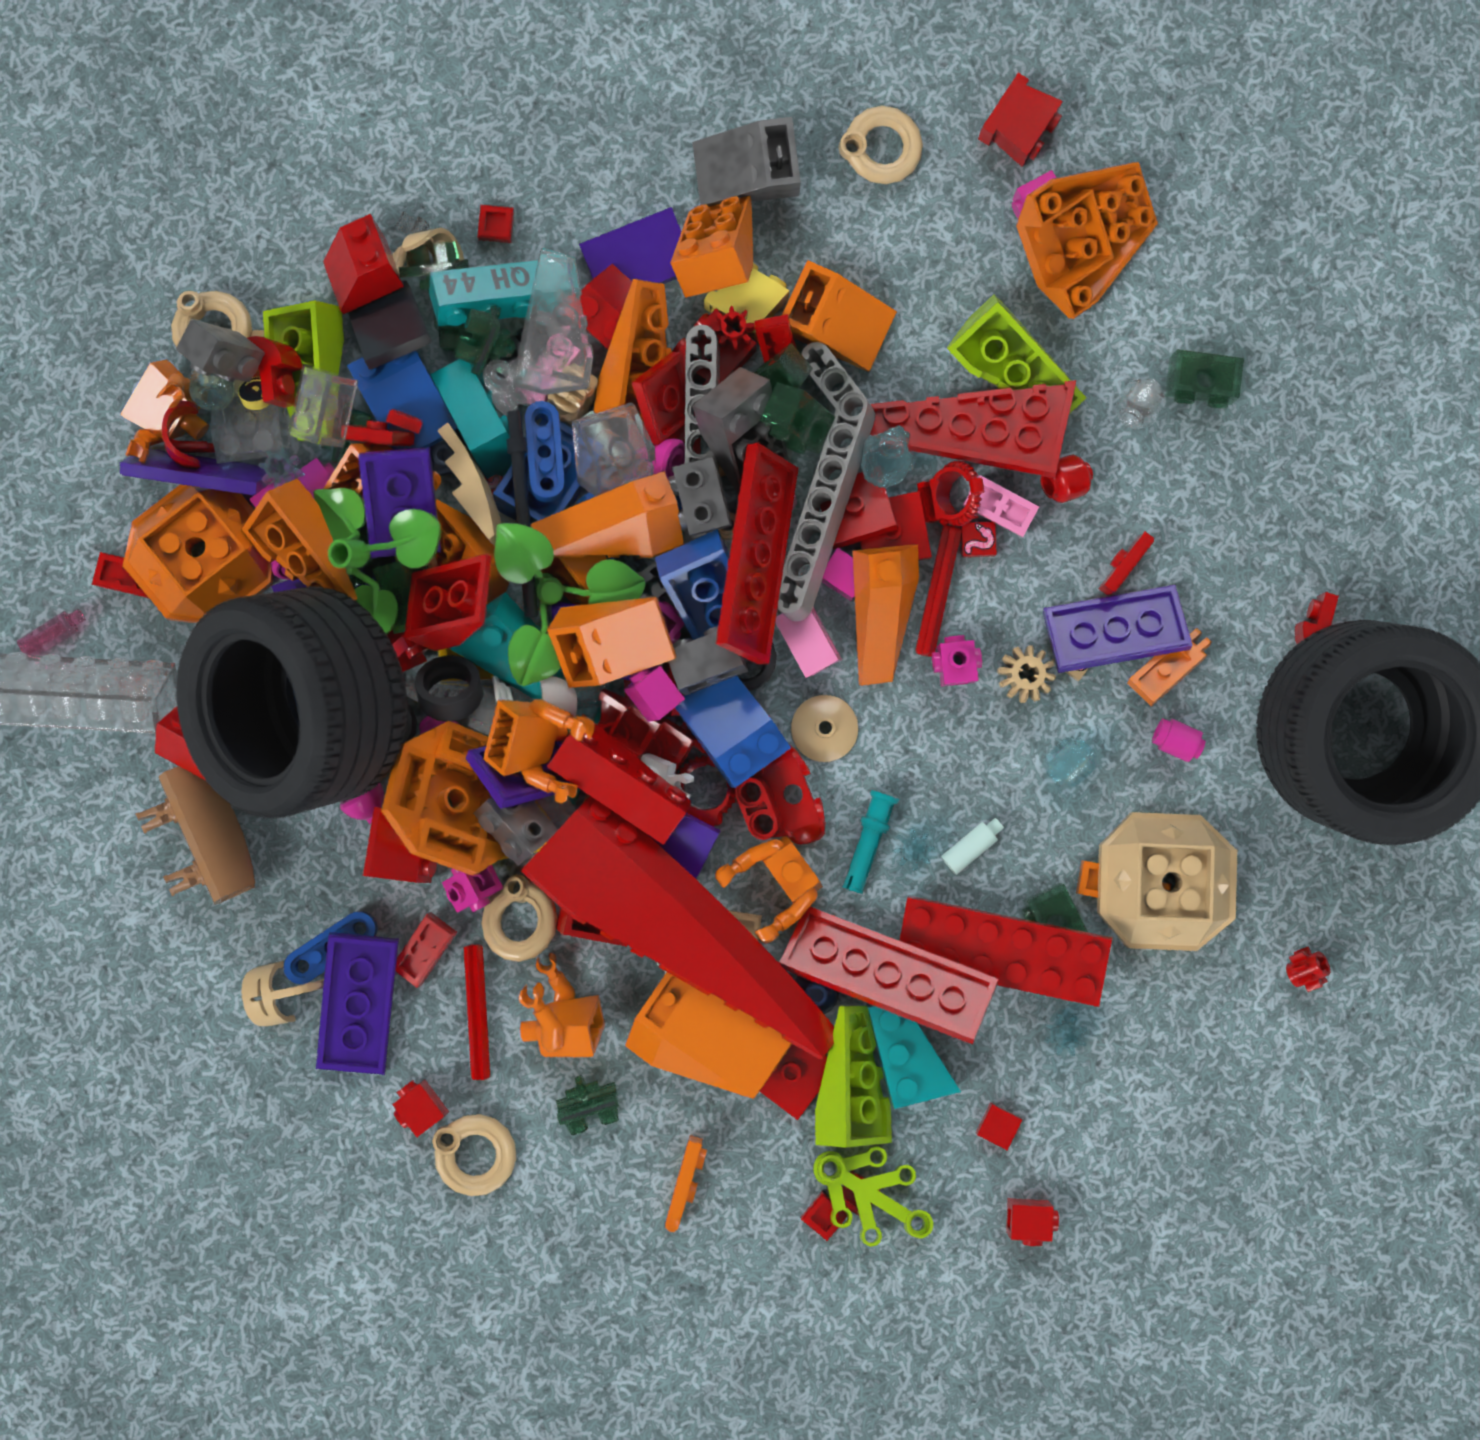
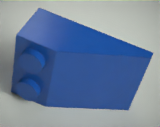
M417 350L372 370L368 369L363 357L347 365L377 421L386 422L389 410L392 409L423 420L421 432L419 434L415 433L414 444L411 446H391L394 450L431 447L444 440L437 430L447 422L456 433L459 432L452 415ZM388 423L387 429L412 432Z
M542 419L539 426H544L548 422ZM561 421L560 433L565 483L564 491L557 500L542 502L532 495L529 484L527 453H525L530 524L574 505L604 451L602 445ZM546 450L538 453L542 458H547L551 455ZM511 466L494 491L493 498L497 510L516 521ZM545 482L541 484V487L544 490H550L553 488V485Z
M718 529L655 557L659 578L693 640L705 636L704 632L708 629L719 626L730 552Z
M738 676L689 695H683L685 699L675 707L721 775L732 788H736L791 748L775 723Z

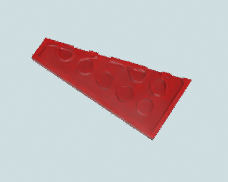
M1076 380L1065 381L1063 385L1046 386V384L1033 385V388L1012 390L1011 388L961 393L957 394V397L939 399V396L926 397L925 401L906 403L904 400L874 403L871 406L875 412V421L867 443L1055 478Z

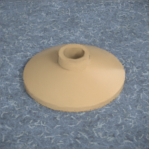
M818 695L809 698L798 707L792 719L791 734L796 747L803 755L815 761L831 762L845 756L852 749L858 735V722L854 711L845 701L831 695ZM826 721L831 724L832 730L829 734H822L819 731V724Z

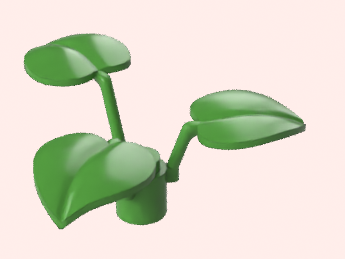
M348 488L314 490V500L319 505L334 540L328 549L329 561L337 568H347V574L355 575L369 584L359 586L354 590L358 598L356 601L375 618L385 633L388 634L394 627L398 617L396 597L391 591H379L378 582L357 568L365 565L371 551L395 547L397 558L404 566L409 568L424 567L432 561L438 549L441 537L439 521L432 514L423 510H405L397 514L390 522L389 530L394 541L366 545L361 540H356L360 537L358 529L362 528L366 522L364 500L361 495Z
M500 523L496 526L494 561L498 572L507 581L517 584L526 583L535 575L536 596L540 600L538 605L541 614L540 631L532 625H523L512 635L508 646L510 671L519 685L527 686L551 677L561 668L549 633H547V605L559 602L565 592L590 596L589 604L640 599L645 587V579L626 564L617 560L607 559L596 563L587 573L586 584L589 588L588 590L571 587L566 584L562 585L553 575L540 571L548 567L553 561L554 553L550 541L542 533L526 525Z

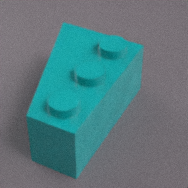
M464 356L430 375L486 479L494 475L503 476L512 466L511 455L507 454L506 439L509 438L508 419L506 415L499 418L496 410L502 407L492 389L485 392L483 385L488 383L481 369H478L480 372H474L476 371L474 368H477V366L472 367L467 356Z
M504 592L486 605L484 624L461 645L449 649L472 661L477 666L497 676L534 700L542 699L540 681L527 686L519 685L510 671L508 662V646L515 631L523 625H532L539 631L540 628L530 618H524V611ZM562 668L552 675L566 681Z
M869 1003L866 1004L889 1098L894 1109L961 1092L917 1022Z

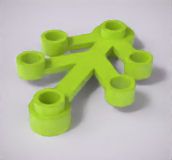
M873 1146V1148L870 1147L865 1153L845 1158L834 1151L821 1153L814 1161L813 1173L817 1181L828 1188L833 1208L830 1215L833 1225L839 1228H846L853 1219L851 1211L845 1206L842 1185H844L854 1193L862 1226L859 1236L863 1244L873 1247L878 1245L882 1239L881 1230L876 1227L871 1203L904 1223V1228L910 1236L925 1238L930 1235L934 1224L929 1213L919 1209L910 1211L878 1191L879 1189L898 1184L904 1186L911 1185L916 1179V1172L912 1166L903 1164L899 1165L895 1171L859 1179L848 1171L868 1165L871 1167L883 1166L887 1161V1153L883 1148ZM875 1150H878L882 1156L881 1161L877 1164L873 1163L870 1159L871 1153ZM827 1162H832L835 1165V1172L832 1175H827L824 1172V1166ZM904 1168L910 1171V1179L906 1182H903L899 1177L900 1171ZM841 1210L847 1214V1220L843 1224H839L836 1221V1214ZM915 1217H920L922 1220V1227L919 1230H914L911 1225ZM869 1229H874L876 1232V1239L873 1242H868L865 1238V1233Z

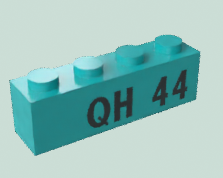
M564 257L430 272L429 295L438 326H458L463 323L479 321L491 322L496 319L512 317L524 318L529 315L545 313L557 314L566 311L565 308L572 300L573 287Z

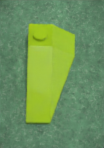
M995 294L967 319L947 346L949 352L969 373L987 380L999 389L1011 388L1012 390L1033 388V385L1046 384V386L1063 385L1065 381H1072ZM1077 386L1075 387L1070 413L1087 399Z
M314 300L263 311L264 337L289 345L297 352L302 362L303 369L292 372L295 383V406L287 407L298 441L303 442L329 437L344 343L343 319L339 306Z
M863 1005L839 1006L833 1031L834 1044L828 1052L815 1108V1145L848 1148L892 1143L891 1105L889 1097H883L880 1080L884 1078L882 1067L876 1066L873 1055L876 1041L868 1008Z

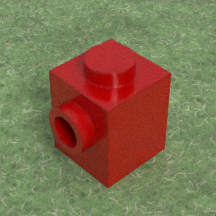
M425 1079L418 1085L412 1080L396 1092L400 1099L392 1104L396 1109L393 1113L399 1124L404 1128L409 1127L416 1137H419L449 1113V1110Z
M1008 1198L1006 1233L1011 1240H1022V1244L1027 1246H1042L1043 1241L1053 1242V1231L1057 1232L1059 1228L1058 1210H1054V1206L1049 1200Z

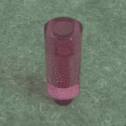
M79 609L70 614L63 611L19 638L17 644L23 654L29 660H33L77 633V625L84 622L86 618Z

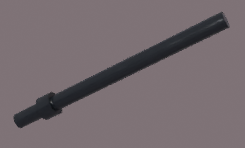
M508 411L509 438L506 439L507 454L511 455L517 524L531 527L525 453L528 452L527 438L523 437L521 411ZM534 575L530 581L522 583L524 618L538 617Z

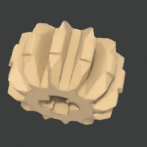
M576 364L565 368L563 373L558 375L548 394L547 402L556 407L559 413V420L572 425L578 422L584 414L588 413V409L593 405L596 397L597 377L592 375L586 368L579 367Z
M1027 646L1024 654L1019 647H1015L1012 650L1014 658L1009 655H1004L1002 661L1009 668L1000 667L997 669L998 674L1007 675V679L999 682V686L1011 685L1012 688L1007 692V697L1009 698L1015 696L1019 691L1020 703L1027 701L1028 693L1031 699L1036 702L1040 700L1039 690L1045 694L1051 691L1049 685L1044 681L1049 682L1056 679L1054 674L1046 673V670L1053 667L1054 663L1053 661H1048L1045 664L1041 662L1046 655L1044 650H1041L1033 657V646ZM1021 666H1024L1026 670L1032 669L1034 675L1029 678L1032 680L1031 683H1029L1027 678L1021 680L1019 677V673L1023 671L1020 668Z

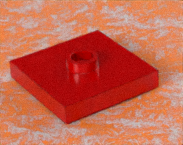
M681 352L669 353L632 382L650 444L660 445V443L685 425L686 369Z
M879 467L856 475L833 550L898 530ZM826 501L821 504V511L828 510L832 501Z
M920 491L888 497L898 530L860 541L861 549L916 544L918 545V560L931 559L932 553Z
M792 1044L760 1092L798 1120L820 1091L828 1056L825 1055L819 1060Z

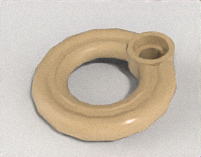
M877 106L866 109L853 119L840 140L839 152L843 158L848 160L858 175L870 182L886 185L900 182L914 172L921 160L923 142L919 128L909 115L897 108ZM879 126L890 127L897 131L902 138L903 151L895 162L880 164L873 161L866 153L867 141L865 137L873 128ZM854 144L857 147V151H848L846 145Z
M185 291L177 300L178 309L171 324L172 340L176 347L190 320L202 319L207 311L216 310L223 312L231 321V330L240 332L246 338L252 334L251 316L241 301L231 294L220 291L200 293ZM195 301L193 305L185 306L187 302Z
M517 874L511 876L503 885L502 890L491 895L489 899L491 903L484 907L481 924L484 939L494 953L505 960L521 962L535 958L549 946L556 933L558 916L554 901L528 877ZM519 882L520 890L515 894L513 887ZM513 902H528L537 912V927L526 940H511L502 930V915L505 909Z
M482 1114L463 1116L449 1125L438 1128L433 1137L435 1167L442 1181L457 1193L467 1196L487 1195L502 1187L512 1175L517 1159L515 1142L509 1130L495 1118ZM449 1133L453 1136L454 1141L451 1144H444L441 1141V1136ZM470 1135L486 1137L492 1142L496 1150L494 1165L488 1172L482 1175L472 1176L464 1173L459 1169L455 1161V1152L459 1148L460 1142Z

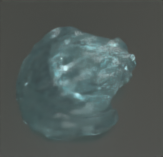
M898 425L889 428L883 433L871 435L864 440L861 469L865 479L874 486L887 488L888 486L892 487L901 483L916 464L917 457L909 451L908 447L910 433L905 431L902 426Z

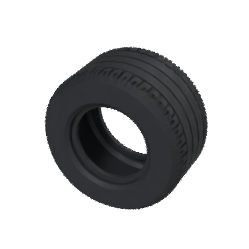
M304 587L233 598L216 605L204 614L193 628L184 646L177 674L178 715L182 733L194 763L207 783L222 798L237 809L252 816L283 818L364 795L376 787L388 775L400 752L407 723V692L397 653L387 634L375 618L356 600L337 590L323 587ZM293 689H294V692H295V696H296V700H297V704H298L299 713H298V711H297V707H296V704H295Z
M1375 620L1346 621L1323 628L1306 637L1304 641H1300L1293 647V650H1290L1283 657V661L1278 663V666L1274 669L1275 672L1271 673V677L1267 681L1268 684L1264 687L1263 697L1259 702L1260 706H1258L1259 713H1257L1258 718L1256 720V724H1258V727H1256L1258 752L1260 753L1259 756L1266 775L1275 790L1278 791V794L1288 805L1304 817L1360 841L1380 845H1402L1419 842L1441 834L1442 831L1453 827L1455 823H1459L1460 819H1464L1466 814H1469L1471 809L1476 807V803L1480 802V662L1457 641L1440 632L1418 626ZM1372 673H1376L1391 681L1402 693L1407 703L1410 716L1408 739L1399 757L1387 769L1367 778H1343L1335 765L1332 755L1331 731L1334 717L1347 693L1362 679Z

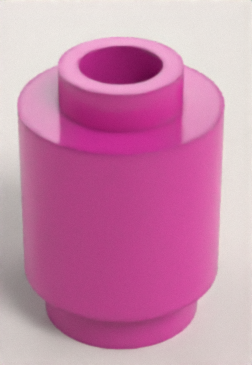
M1164 718L1158 723L1151 741L1153 744L1158 745L1159 750L1186 762H1190L1192 758L1198 759L1206 744V741L1202 739V731L1175 719L1168 721Z

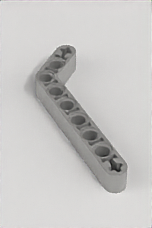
M702 324L691 328L686 337L685 464L710 457L715 458L710 449L702 455L696 454L694 451V442L699 437H702L694 416L693 405L720 384L719 338L713 329ZM702 335H705L711 341V344H705V356L707 359H712L711 362L701 359V349L695 344V341H701ZM703 368L709 369L712 375L709 383L702 386L697 385L694 381L696 372ZM688 529L684 530L683 542L686 544L707 533L691 536ZM656 561L638 574L645 579V582H653L658 578L654 574L655 570L658 572ZM658 582L651 588L652 596L642 594L640 599L657 597V600H659L668 593L662 582Z
M820 342L811 343L803 349L801 363L836 411L783 568L777 609L792 621L805 620L813 609L875 421L874 409L829 348ZM820 360H822V362H824L828 368L824 372H822V370L816 364ZM844 382L840 390L832 392L833 387L837 383ZM859 406L863 407L861 413L856 416H850L853 409ZM853 438L848 447L840 448L843 440ZM842 469V473L837 479L829 480L833 471ZM826 501H832L828 510L819 512L821 504ZM814 533H821V537L816 543L808 544L809 538ZM810 564L809 572L799 577V569L803 565ZM798 599L797 604L791 603L790 606H788L790 601L795 602Z

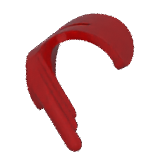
M180 401L176 407L168 408L162 419V437L168 455L179 465L188 468H200V461L182 452H222L223 446L221 444L208 443L207 441H179L170 438V428L176 419L185 414H198V406L195 403Z

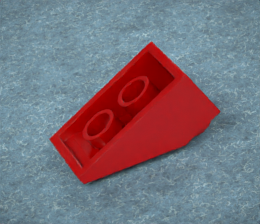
M484 554L412 573L404 639L433 651L461 645L480 628L485 621L492 556Z

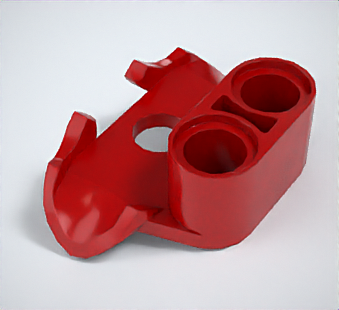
M793 746L736 787V799L748 830L757 839L765 840L772 837L787 836L796 844H810L820 840L825 834L826 822L822 800L820 797L813 798L805 776L811 774L810 770ZM751 782L756 783L761 790V795L757 801L752 800L747 795V786ZM791 784L799 786L803 793L801 801L797 804L789 803L784 796L786 787ZM762 814L770 816L773 820L771 832H766L759 826V818Z

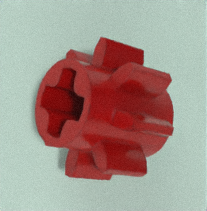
M730 306L729 313L724 316L721 313L716 314V319L721 326H715L712 329L716 335H721L719 341L721 348L728 344L733 346L734 352H737L738 345L742 342L748 345L751 343V339L746 332L755 330V323H746L747 310L740 314L734 312L733 306ZM736 324H738L739 333L737 331H732L729 334L727 331V325L734 327Z
M1307 946L1295 951L1294 955L1289 956L1291 962L1286 965V972L1294 986L1301 987L1305 985L1307 992H1311L1323 987V984L1327 983L1326 976L1330 975V965L1323 953L1320 951L1311 953L1310 948Z

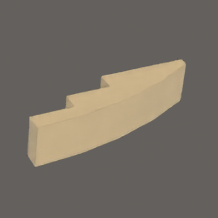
M447 422L437 430L454 451V454L444 462L462 483L452 494L495 546L496 526L501 523V519L491 489L476 460Z

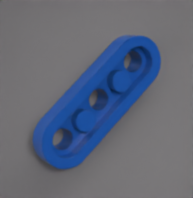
M537 401L532 403L525 412L530 491L539 501L553 502L562 495L565 483L559 413L551 403ZM542 418L548 423L544 426H539L536 420ZM546 450L551 455L547 458H542L538 453ZM549 482L553 485V488L544 490L541 484Z
M357 911L335 923L287 956L284 962L286 977L296 984H305L314 980L325 972L329 933L376 936L378 926L375 918L368 912ZM357 922H363L366 925V932L364 934H358L355 931ZM300 960L308 962L309 969L307 972L299 970L298 963Z

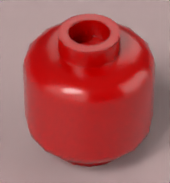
M1074 454L1067 455L1059 459L1055 478L1041 476L1042 490L1048 498L1058 503L1074 500L1086 495L1090 490L1093 471L1089 463L1084 462L1081 457Z

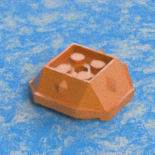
M180 484L132 521L123 567L168 620L197 623L204 614L222 602L233 598L262 594L273 585L274 577L271 563L258 552L241 530L254 511L253 507L241 493ZM198 542H204L206 545L204 553L198 557H192V547Z
M447 721L402 743L397 760L391 770L381 810L411 854L471 876L480 873L491 864L506 856L500 844L480 826L477 817L473 814L492 796L466 760V756L471 749L487 746L488 736ZM448 796L452 801V807L448 803Z

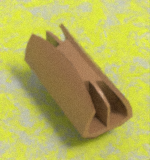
M180 766L159 775V781L167 797L164 799L165 802L135 814L138 821L155 817L141 826L144 834L171 821H174L175 824L178 823L193 855L192 865L163 876L166 883L184 879L169 889L171 896H175V894L201 883L202 886L206 885L213 903L216 905L255 888L254 871L249 850L230 803L222 798L207 781Z

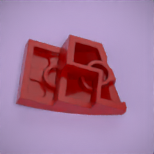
M606 689L602 690L599 694L601 718L598 726L640 760L642 755L650 753L675 763V774H677L697 740L696 737L665 717L657 721L648 722L632 700Z

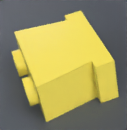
M753 262L748 282L719 289L717 292H709L704 299V309L712 313L717 308L724 316L729 313L730 306H733L734 312L741 314L744 310L748 311L746 323H755V320L773 317L788 301L790 290L786 288V283L774 275L767 277L759 272L758 266ZM736 324L734 328L739 330V325ZM756 330L746 332L749 337L759 342Z

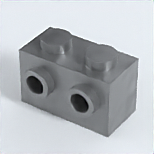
M194 319L190 320L176 347L179 353L192 362L190 367L204 376H210L213 373L229 382H234L235 379L250 382L265 355L264 351L240 332Z
M710 457L672 467L674 476H670L669 481L674 496H680L683 509L679 510L678 518L682 530L688 529L689 535L695 536L716 529L731 527V518L716 459Z
M718 626L705 631V636L693 641L691 638L682 639L673 644L676 658L668 662L678 690L684 696L748 672L742 656L716 645Z
M490 797L473 813L477 817L480 826L495 838L500 844L503 853L518 866L544 845L558 830L534 801L500 809L494 799Z

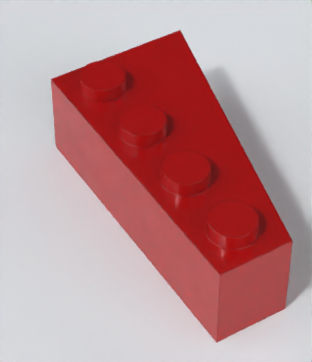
M596 723L590 739L584 733L582 740L578 741L570 732L547 766L663 845L685 816L691 803L680 788L669 784Z

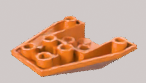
M1132 162L1049 180L1026 196L1016 227L1037 287L1069 319H1074L1099 301L1158 222L1139 162Z
M666 972L635 1017L625 1046L653 1067L755 1099L792 1043L783 1039L782 1034L768 1026L765 1029L754 1022L755 1018L739 1009L734 1011L723 1005L725 1001L713 994L708 996Z

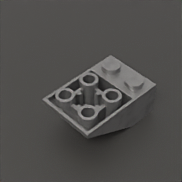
M792 117L760 120L692 142L700 205H716L732 196L742 198L750 195L752 202L795 197L800 194L801 181Z
M740 367L693 405L699 431L738 495L740 493L747 444L760 443L785 460H789L769 379Z

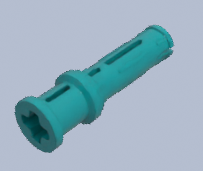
M874 790L870 791L872 798L866 816L861 817L860 822L863 829L847 876L842 885L843 888L860 894L864 892L866 880L883 833L886 834L890 829L888 822L893 807L900 800Z

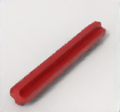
M943 526L915 648L917 654L925 657H932V653L936 651L962 533L961 529L955 526Z
M471 944L464 947L472 1080H486L491 1074L483 946Z

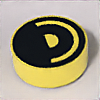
M252 377L250 382L244 381L239 386L238 395L245 408L261 410L270 405L263 402L260 377Z

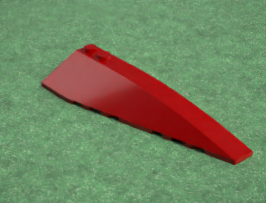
M590 796L521 870L524 875L573 919L582 924L587 922L600 929L599 934L610 940L615 938L631 947L630 951L641 958L647 956L659 963L658 966L662 970L708 996L713 994L724 1000L723 1005L734 1011L738 1009L755 1018L754 1022L765 1029L769 1026L782 1034L783 1039L819 1060L826 1055L834 1044L833 1031L835 1026L766 948L697 879L651 837Z

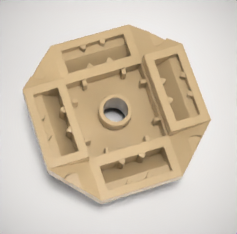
M1130 812L1122 820V823L1099 844L1097 914L1127 948L1198 951L1236 919L1237 849L1201 815ZM1170 872L1175 877V886L1172 890L1166 891L1162 885V879Z

